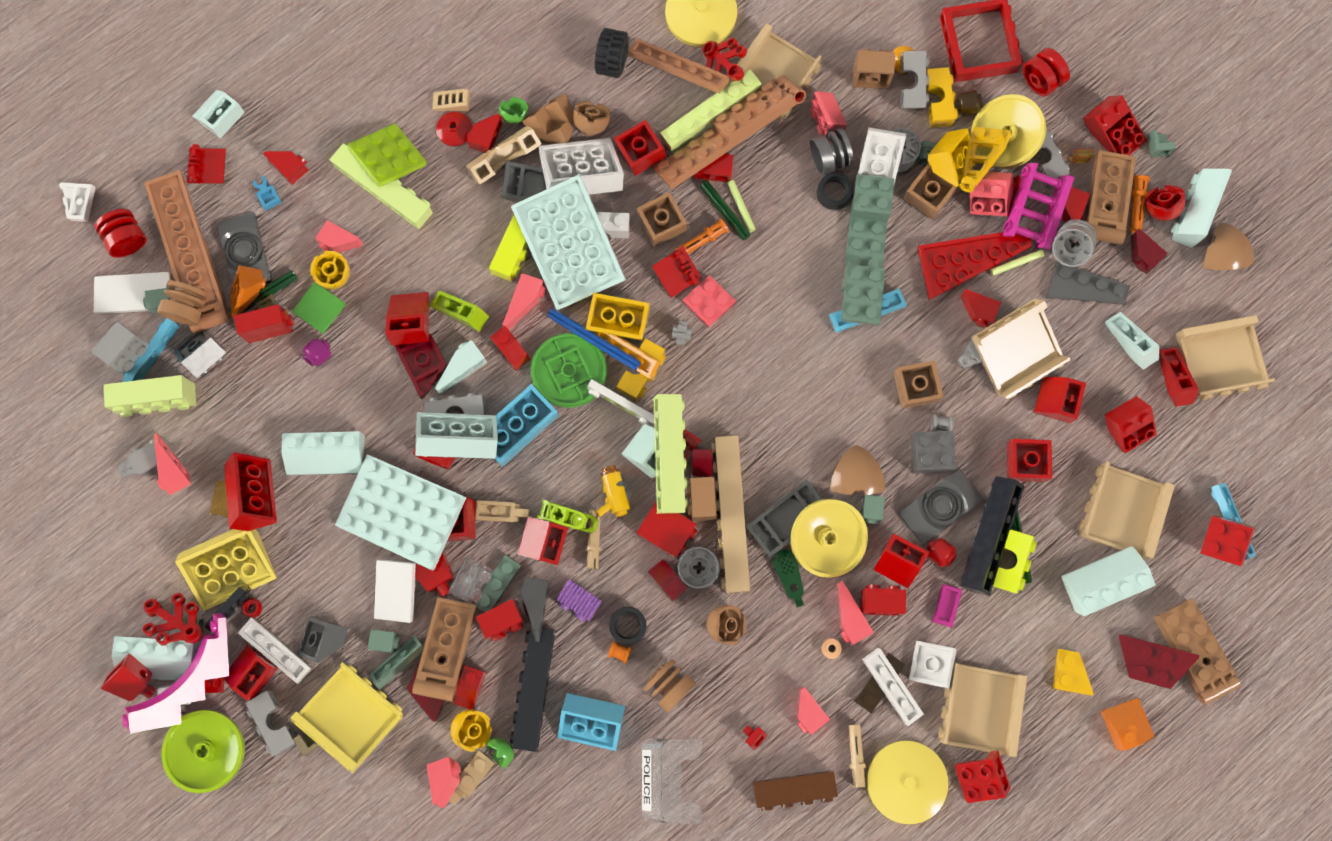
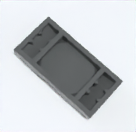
M510 161L506 162L501 198L518 203L547 189L543 168Z
M253 212L218 222L220 240L225 252L227 269L232 284L239 265L261 269L265 283L272 282L256 214Z
M958 469L898 514L922 545L984 499L963 471Z
M805 480L749 523L746 528L770 558L791 542L792 527L800 512L811 503L822 500V498L808 480Z

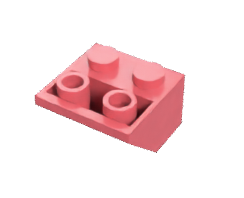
M814 92L809 111L812 119H815L817 122L818 133L820 135L824 134L827 138L828 132H835V129L842 128L845 131L847 123L833 93Z
M987 172L974 191L970 192V214L1008 216L1013 194V173Z

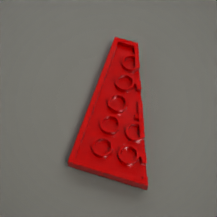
M1004 232L919 245L917 250L928 301L1031 248V238L1015 233L1014 237H1004Z

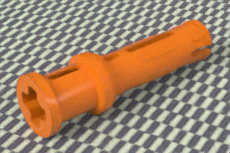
M1146 175L1133 176L1134 187L1131 192L1133 206L1129 230L1132 233L1136 232L1139 228L1142 230L1144 204L1148 194L1147 184L1150 181V177Z
M719 218L717 223L710 227H705L703 229L704 232L674 250L676 251L684 246L686 252L690 254L707 242H714L720 235L729 233L728 227Z

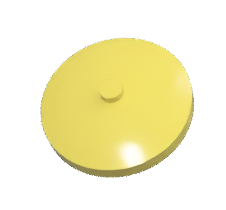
M667 0L665 10L666 22L671 33L687 45L703 47L708 41L720 43L729 36L736 24L737 4L735 0Z
M1015 94L1000 96L987 103L976 115L971 127V133L974 127L1010 130L1011 137L1008 144L992 166L999 169L1018 167L1029 161L1041 148L1046 135V120L1038 105L1025 96ZM977 147L976 155L988 156L993 148Z
M822 499L808 505L797 516L791 531V547L796 560L810 573L826 578L844 575L856 567L864 556L868 543V531L862 515L852 505L837 499Z
M914 741L890 743L876 753L868 767L866 784L870 799L880 813L895 822L902 824L921 823L934 816L945 802L948 792V776L945 766L933 750L921 743Z

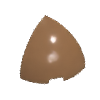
M565 93L548 101L543 107L534 110L522 120L523 124L531 127L537 137L546 142L555 144L568 142L573 132L574 120L567 95Z
M1220 222L1213 232L1211 246L1207 248L1203 269L1235 270L1254 264V252L1248 238L1236 227Z
M855 445L838 462L833 473L830 490L852 495L853 492H863L865 495L881 493L885 491L884 476L876 459L866 449Z

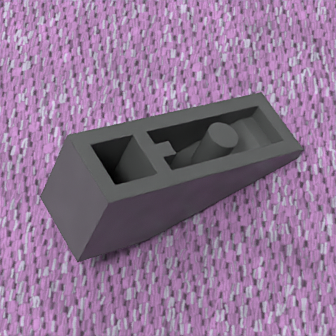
M525 578L524 584L519 587V597H522V605L535 641L540 642L549 591L548 580Z

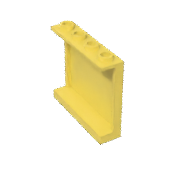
M342 662L340 664L341 668L299 713L295 712L291 721L353 774L403 718V713H401L402 709L395 702L391 704L386 700L387 696L381 690H374L371 687L372 683L367 678L363 677L361 679L356 674L357 670L350 664L346 666Z

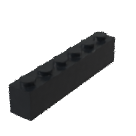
M995 476L994 482L991 485L990 495L985 503L982 519L979 522V529L973 540L972 551L967 559V566L961 578L960 586L969 592L989 597L991 595L996 574L1004 554L1007 537L1012 528L1025 487L1016 479Z
M531 627L530 631L526 632L525 643H528L527 651H523L522 663H525L524 671H520L519 683H522L521 691H517L516 703H519L518 711H514L513 723H516L515 732L512 731L510 735V744H513L512 749L538 751L555 630L542 629L540 642L535 641Z

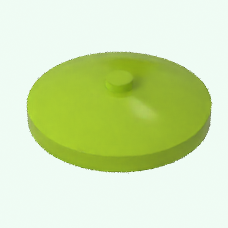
M214 710L194 711L181 717V724L172 725L168 730L161 751L163 768L169 779L177 787L187 792L207 793L215 791L228 784L238 773L244 759L245 744L238 725L227 715Z

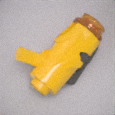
M616 465L602 468L600 475L603 482V493H606L607 498L605 499V504L596 510L597 515L601 517L609 510H611L612 515L616 514V517L627 515V511L630 510L628 500L631 498V493L623 474H620Z

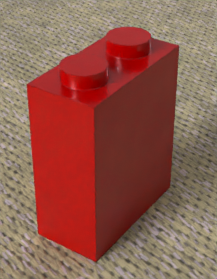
M279 304L233 316L237 334L249 344L293 332L294 319Z
M656 500L636 534L677 559L678 556H682L688 547L685 544L688 539L693 540L698 530L695 529L697 526L695 522L680 513L657 514Z

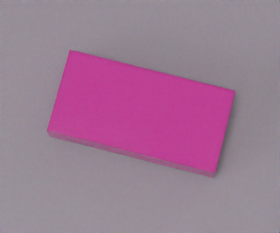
M942 584L932 622L950 628L953 627L962 589Z

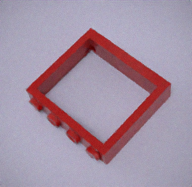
M991 0L942 9L939 18L954 83L1018 73L1023 65V55L1019 52L1020 42L1015 35L1016 25L1012 21L1011 5H1008L1007 0ZM1000 11L1011 61L964 68L953 18Z

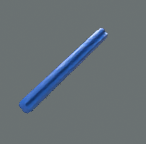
M552 308L548 312L547 316L556 323L631 369L637 370L641 362L592 331L586 330L585 327L556 309Z

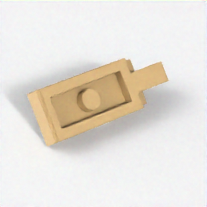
M477 500L475 520L514 523L519 522V518L530 517L529 509H520V504L512 502Z
M479 750L460 774V782L449 801L455 805L461 797L466 799L470 796L495 762Z

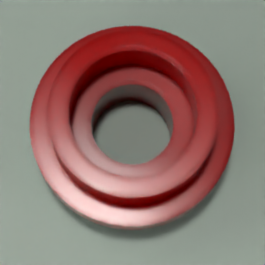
M255 598L246 600L242 606V612L248 618L258 617L263 609L262 603ZM252 605L256 606L254 612H251L250 607Z

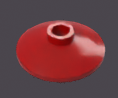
M449 112L444 114L437 122L436 133L442 143L456 147L467 142V133L469 130H472L473 126L465 114ZM456 124L455 128H450L451 125Z

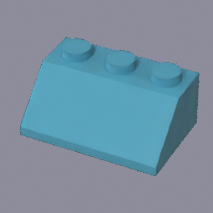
M567 693L561 711L558 738L616 751L625 706Z

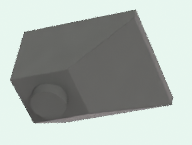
M309 617L296 655L317 663L321 662L342 648L347 638L348 628Z

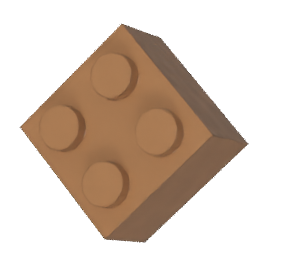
M869 49L858 50L853 66L852 87L889 89L894 75L895 52L887 50L871 51Z
M928 163L906 191L903 199L934 220L958 186L955 187L935 174Z
M670 192L636 208L637 217L654 247L687 231V222Z
M935 361L897 367L894 371L902 409L938 403L944 398Z
M714 477L690 478V483L687 484L686 488L687 498H691V503H688L687 506L688 517H692L693 522L715 521Z

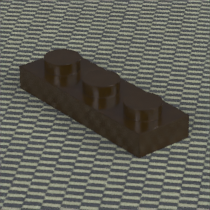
M887 653L885 657L897 675H899L905 664L890 653ZM873 675L854 700L855 703L870 714L885 695Z

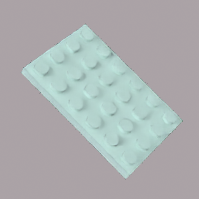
M581 175L570 178L511 206L557 310L626 280Z
M367 454L335 526L430 570H435L466 497Z

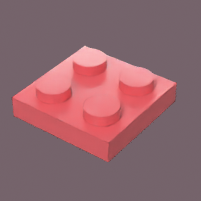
M710 275L683 299V303L708 328L736 302Z

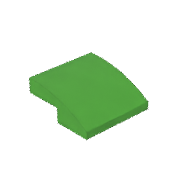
M314 282L292 310V313L324 334L346 304Z

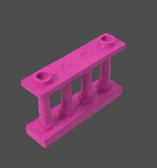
M1029 163L1022 169V178L1009 218L1003 227V236L1014 237L1015 233L1036 240L1035 248L1050 250L1074 177L1063 175L1055 179L1037 172L1038 163ZM1033 179L1054 186L1055 189L1052 197L1030 190ZM1027 197L1048 204L1049 207L1046 215L1024 208ZM1021 215L1042 222L1043 225L1040 233L1018 226Z

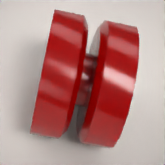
M1051 48L1043 49L1036 57L1025 62L1022 67L1027 84L1036 94L1042 97L1049 96L1056 88L1061 87L1070 79V71L1066 61L1057 51Z

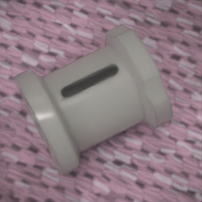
M933 414L931 431H952L954 417L946 418Z

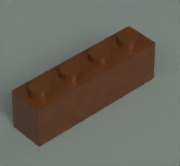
M832 770L752 782L756 807L761 808V811L773 810V806L781 805V808L793 807V803L801 802V805L813 804V800L821 799L822 803L831 802L833 797H838L835 775Z

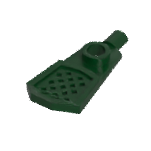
M786 549L775 553L772 560L775 571L788 597L794 599L796 607L804 606L801 597L804 594L798 562L793 552ZM795 584L797 591H791L790 586Z

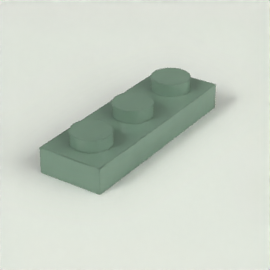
M505 555L472 604L476 605L484 613L493 609L522 566Z
M416 635L369 674L377 688L381 689L388 684L398 673L403 671L406 666L423 653L424 645Z

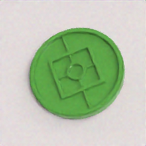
M574 333L559 334L546 340L537 349L531 362V378L534 387L550 404L557 407L577 408L588 404L596 398L588 393L589 390L586 389L591 379L603 386L606 381L607 365L602 351Z

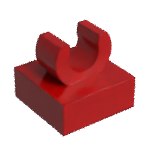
M223 677L204 680L205 693L224 692Z
M747 725L743 730L748 736L745 742L754 751L768 736L759 726L753 730Z

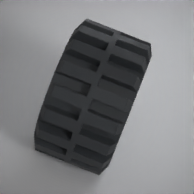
M610 28L603 29L599 36L595 53L594 66L596 74L613 78L621 76L625 67L629 46L627 32Z

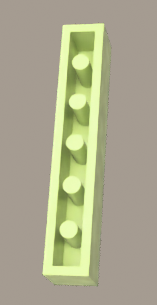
M750 69L744 73L742 80L733 81L720 94L716 93L660 132L662 142L671 154H674V152L680 150L690 141L713 126L711 122L719 114L725 113L734 104L739 103L750 93L761 88V82Z
M344 143L329 159L337 170L418 230L432 215L430 203L424 198H421V200L417 198L416 193L412 189L402 187V183L398 179L378 187Z
M658 394L654 396L657 514L685 513V509L688 506V501L685 497L687 479L684 477L686 459L683 456V450H685L686 441L683 438L685 420L682 419V411H684L682 394Z

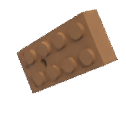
M1101 150L1094 156L1085 221L1093 226L1098 241L1122 245L1125 240L1136 161L1134 156Z
M437 597L413 685V694L453 702L477 612L476 605ZM445 658V663H439L440 659Z
M1193 598L1185 600L1153 617L1171 648L1199 655V659L1185 674L1203 705H1207L1241 687L1233 667Z

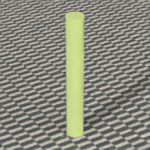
M731 180L727 184L749 232H753L756 230L735 181Z
M1041 249L992 268L990 273L992 276L1041 258L1044 256V251Z

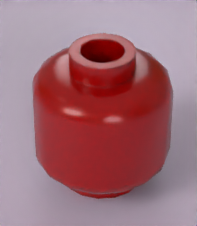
M943 538L936 541L932 540L926 548L929 551L928 559L940 567H949L957 556L955 553L956 548Z

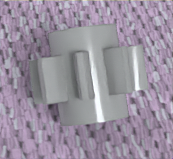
M679 321L678 325H673L672 339H676V344L685 345V341H691L692 327H688V322Z

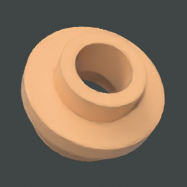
M835 639L824 641L821 648L823 655L829 659L837 658L842 650L841 644ZM830 645L835 646V651L833 653L829 652L828 647Z

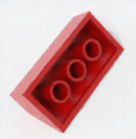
M233 452L224 465L229 529L249 532L275 524L277 522L270 459Z

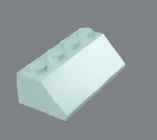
M1202 169L1198 174H1194L1190 182L1192 184L1191 190H1188L1185 195V208L1179 215L1178 222L1174 224L1171 230L1173 233L1171 240L1193 248L1207 236L1232 172L1231 169Z
M417 412L416 456L496 459L498 437L495 415Z
M360 431L282 433L281 453L286 475L359 473L364 462L365 435Z
M1133 546L1061 576L1074 611L1082 616L1089 615L1156 586L1148 565Z
M114 636L112 660L115 668L129 653L152 672L151 679L177 681L192 663L201 642L190 644L180 640L161 646L156 639Z

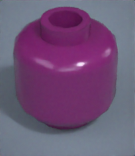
M312 339L303 348L302 357L312 367L314 365L321 366L330 358L331 351L329 348L331 346L324 339Z

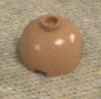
M591 101L579 102L575 105L573 112L574 124L587 136L597 135L608 126L610 110L600 103H597V106L591 105Z
M721 605L710 612L706 625L707 631L714 641L720 644L734 645L739 642L737 640L740 636H744L746 617L740 612L739 607Z

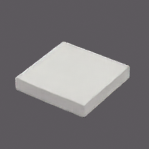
M916 641L909 680L949 689L957 649Z

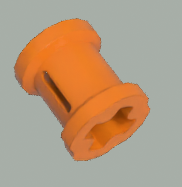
M613 641L607 657L617 658L626 664L632 647L626 648Z

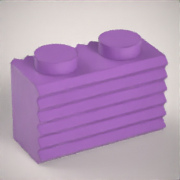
M570 579L556 598L559 601L558 606L566 611L570 608L576 612L574 616L582 622L585 619L590 622L602 604L600 599Z

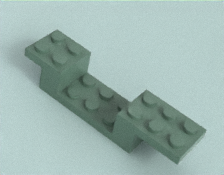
M856 175L855 191L851 201L842 284L844 295L841 321L880 325L885 278L883 260L887 221L891 215L894 178Z

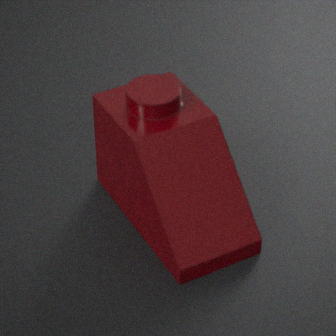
M1140 228L1130 237L1132 262L1139 271L1145 274L1150 272L1168 254Z
M693 449L692 478L712 477V450Z
M663 559L648 571L672 602L688 589Z

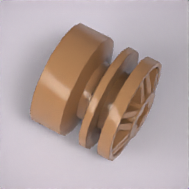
M168 281L166 284L168 289L164 290V295L171 300L162 299L157 313L182 324L197 326L201 312L194 307H204L205 303L202 300H206L208 294L196 286L185 282Z
M673 659L662 664L652 674L643 688L646 692L652 686L656 688L650 696L653 698L659 693L662 695L658 704L666 713L696 684L688 674L680 679L677 677L681 670L680 666L674 672L670 670L676 663Z

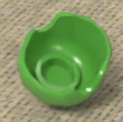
M512 97L508 102L503 100L499 107V113L506 122L516 124L522 122L526 117L529 106L524 100Z
M491 738L487 742V749H494L492 758L501 768L506 769L514 758V750L505 739Z

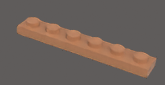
M637 39L628 49L629 56L720 94L729 83V77L725 74L640 39Z

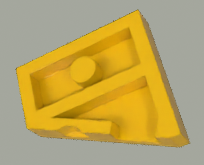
M1057 649L1053 689L1093 696V690L1080 653Z

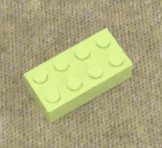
M179 375L104 384V406L113 413L120 414L121 417H130L132 413L146 415L151 414V411L157 410L159 412H170L174 408L188 410L190 406H196L195 383Z

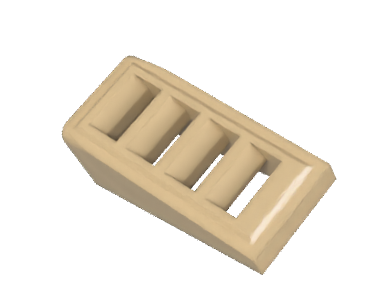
M468 89L433 92V111H469L470 93ZM438 98H442L441 105H438ZM446 98H449L448 104H445Z

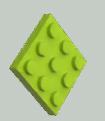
M396 123L348 143L349 151L378 187L426 166L427 161Z

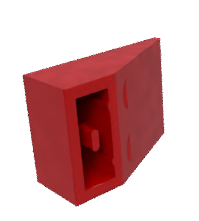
M1123 95L1108 96L1082 118L1090 133L1108 152L1130 156L1148 141Z
M429 292L391 295L386 315V336L391 345L429 342Z

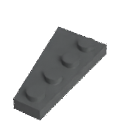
M1057 263L1046 299L1058 298L1069 301H1096L1099 303L1123 305L1126 303L1130 285Z

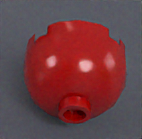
M1165 185L1163 189L1158 190V187L1149 191L1146 195L1148 213L1154 219L1161 221L1177 218L1185 208L1183 189L1178 186Z

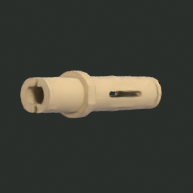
M589 510V515L595 516L599 522L596 531L588 533V546L585 549L587 551L586 569L596 570L599 569V552H601V547H599L601 517L597 515L596 510ZM589 518L588 529L591 528L593 524L591 518Z
M848 725L851 764L849 765L850 769H852L853 787H865L864 768H866V764L863 763L860 725Z

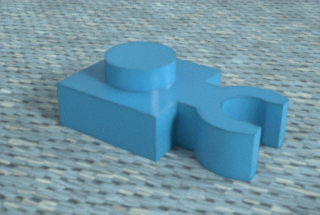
M262 176L263 183L258 185L254 180L253 185L259 190L255 194L264 210L267 211L281 204L282 201L273 185L269 186L268 180Z

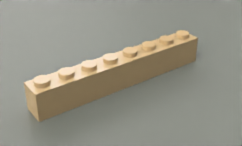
M738 436L715 437V442L711 443L712 454H716V461L713 462V473H717V481H714L715 492H718L719 500H715L716 512L720 511V519H717V531H721L722 537L718 539L719 550L723 551V558H719L720 570H724V577L721 578V588L725 589L726 594L750 592L739 439Z

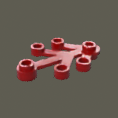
M732 37L720 44L715 41H708L703 46L702 52L707 58L706 67L712 69L715 58V71L721 73L723 66L728 70L727 76L733 81L742 80L744 77L743 68L727 60L735 56L744 58L747 54V49L743 45H739L735 38ZM727 48L730 49V51L724 53L719 52Z
M176 593L171 598L175 605L174 616L162 609V605L156 599H149L144 603V611L148 616H159L167 622L155 626L153 623H147L142 628V631L148 637L157 634L156 641L159 645L165 646L168 643L180 640L194 644L201 639L202 629L197 625L199 607L193 601L188 602L185 605V611L189 614L188 625L183 623V605L186 599L181 593ZM175 629H178L179 631H181V632L174 633V634H171V635H168V634L166 633V631L175 630Z

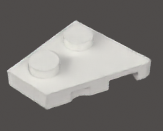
M60 183L59 186L64 193L62 199L66 206L67 219L88 222L96 187L91 184Z

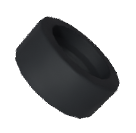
M837 172L826 174L822 177L817 187L818 201L829 210H838L845 207L853 193L850 179L844 174ZM830 182H838L844 186L846 190L845 196L838 201L830 200L824 194V187Z
M622 607L616 610L609 621L611 635L622 644L639 642L647 629L644 615L633 607ZM624 614L634 615L640 623L638 632L632 637L621 636L617 631L616 623Z

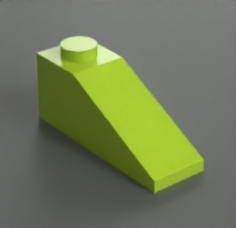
M440 290L429 305L438 312L478 332L481 331L489 318L477 305Z

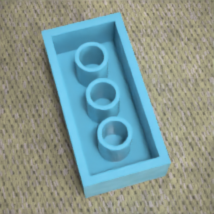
M532 384L496 415L498 442L495 460L501 467L505 466L559 417L555 408Z

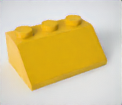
M968 128L946 132L928 154V163L932 167L933 172L955 187L960 185L964 174L967 144L970 141Z
M593 293L586 330L642 340L647 326L650 304Z

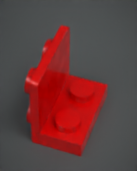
M998 750L990 751L986 759L957 763L955 765V770L967 803L1006 798L1011 789Z

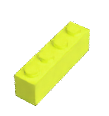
M515 214L489 267L491 274L512 282L514 277L518 276L520 272L519 265L521 261L526 259L528 254V244Z

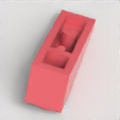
M521 274L503 321V327L506 326L510 330L539 303L540 297L543 298L546 292L543 280Z
M154 434L159 478L157 483L162 490H166L171 495L191 484L190 474L159 434Z
M841 581L837 584L840 627L843 631L840 634L846 644L849 642L850 645H854L874 632L846 585Z

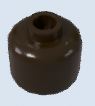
M976 90L962 92L959 94V100H955L957 111H961L962 116L978 114L980 109L983 108L981 93L978 94Z

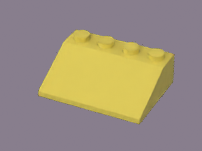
M232 529L179 553L175 561L203 611L225 602L240 586L248 585L251 589H254L277 578L256 529L249 532Z

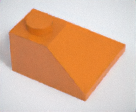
M239 265L230 292L232 318L246 309L258 297L260 289H264L265 278H263L261 269Z
M1139 698L1101 711L1116 750L1125 751L1134 748L1154 737Z

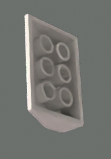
M611 138L538 146L547 189L577 175H581L589 195L623 191L624 173Z

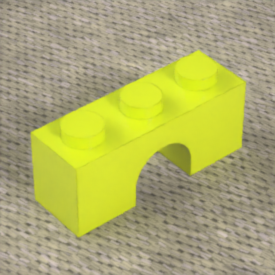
M1014 530L1009 531L1004 548L1016 554L1017 564L1014 568L1008 570L999 567L993 584L994 587L1016 594L1019 593V590L1023 591L1026 582L1023 576L1025 571L1028 572L1031 566V560L1028 559L1030 553L1035 552L1037 542L1034 541V536Z

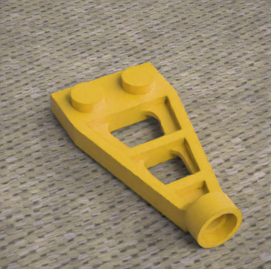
M974 127L970 135V141L967 144L964 174L960 183V188L963 191H974L975 187L1005 150L1011 137L1010 130ZM977 147L993 148L988 156L976 155ZM972 163L984 164L980 171L971 170Z

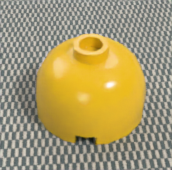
M325 251L323 252L324 254L317 255L311 263L310 272L314 281L319 286L328 290H335L347 283L350 277V267L347 260L340 253Z
M468 709L456 715L450 727L453 742L461 749L471 752L479 747H484L492 733V727L489 722L490 718L478 710Z

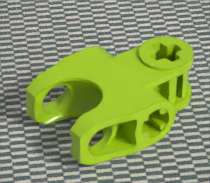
M542 500L543 505L540 515L537 516L538 519L588 533L596 531L599 521L595 516ZM591 518L593 522L592 527L586 529L587 520Z

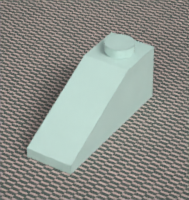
M1119 312L1105 321V324L1128 356L1142 369L1159 360V345L1123 313Z
M472 340L463 342L458 347L459 349L455 351L435 388L440 395L487 363Z

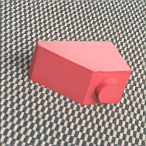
M328 220L315 238L319 243V247L324 251L330 250L339 253L363 245L359 237Z
M802 687L799 692L797 711L799 723L797 725L804 734L808 732L812 735L830 719L806 688Z
M450 757L427 764L432 803L440 808L446 807L460 782V765Z

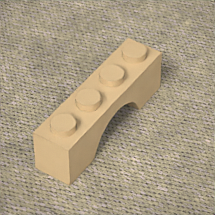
M526 126L467 164L466 167L474 180L482 184L494 176L498 169L506 164L507 161L528 154L540 146L541 142L534 130Z

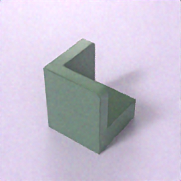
M1152 130L1147 136L1151 158L1168 156L1176 149L1175 142H1168L1166 134H1158L1157 130Z

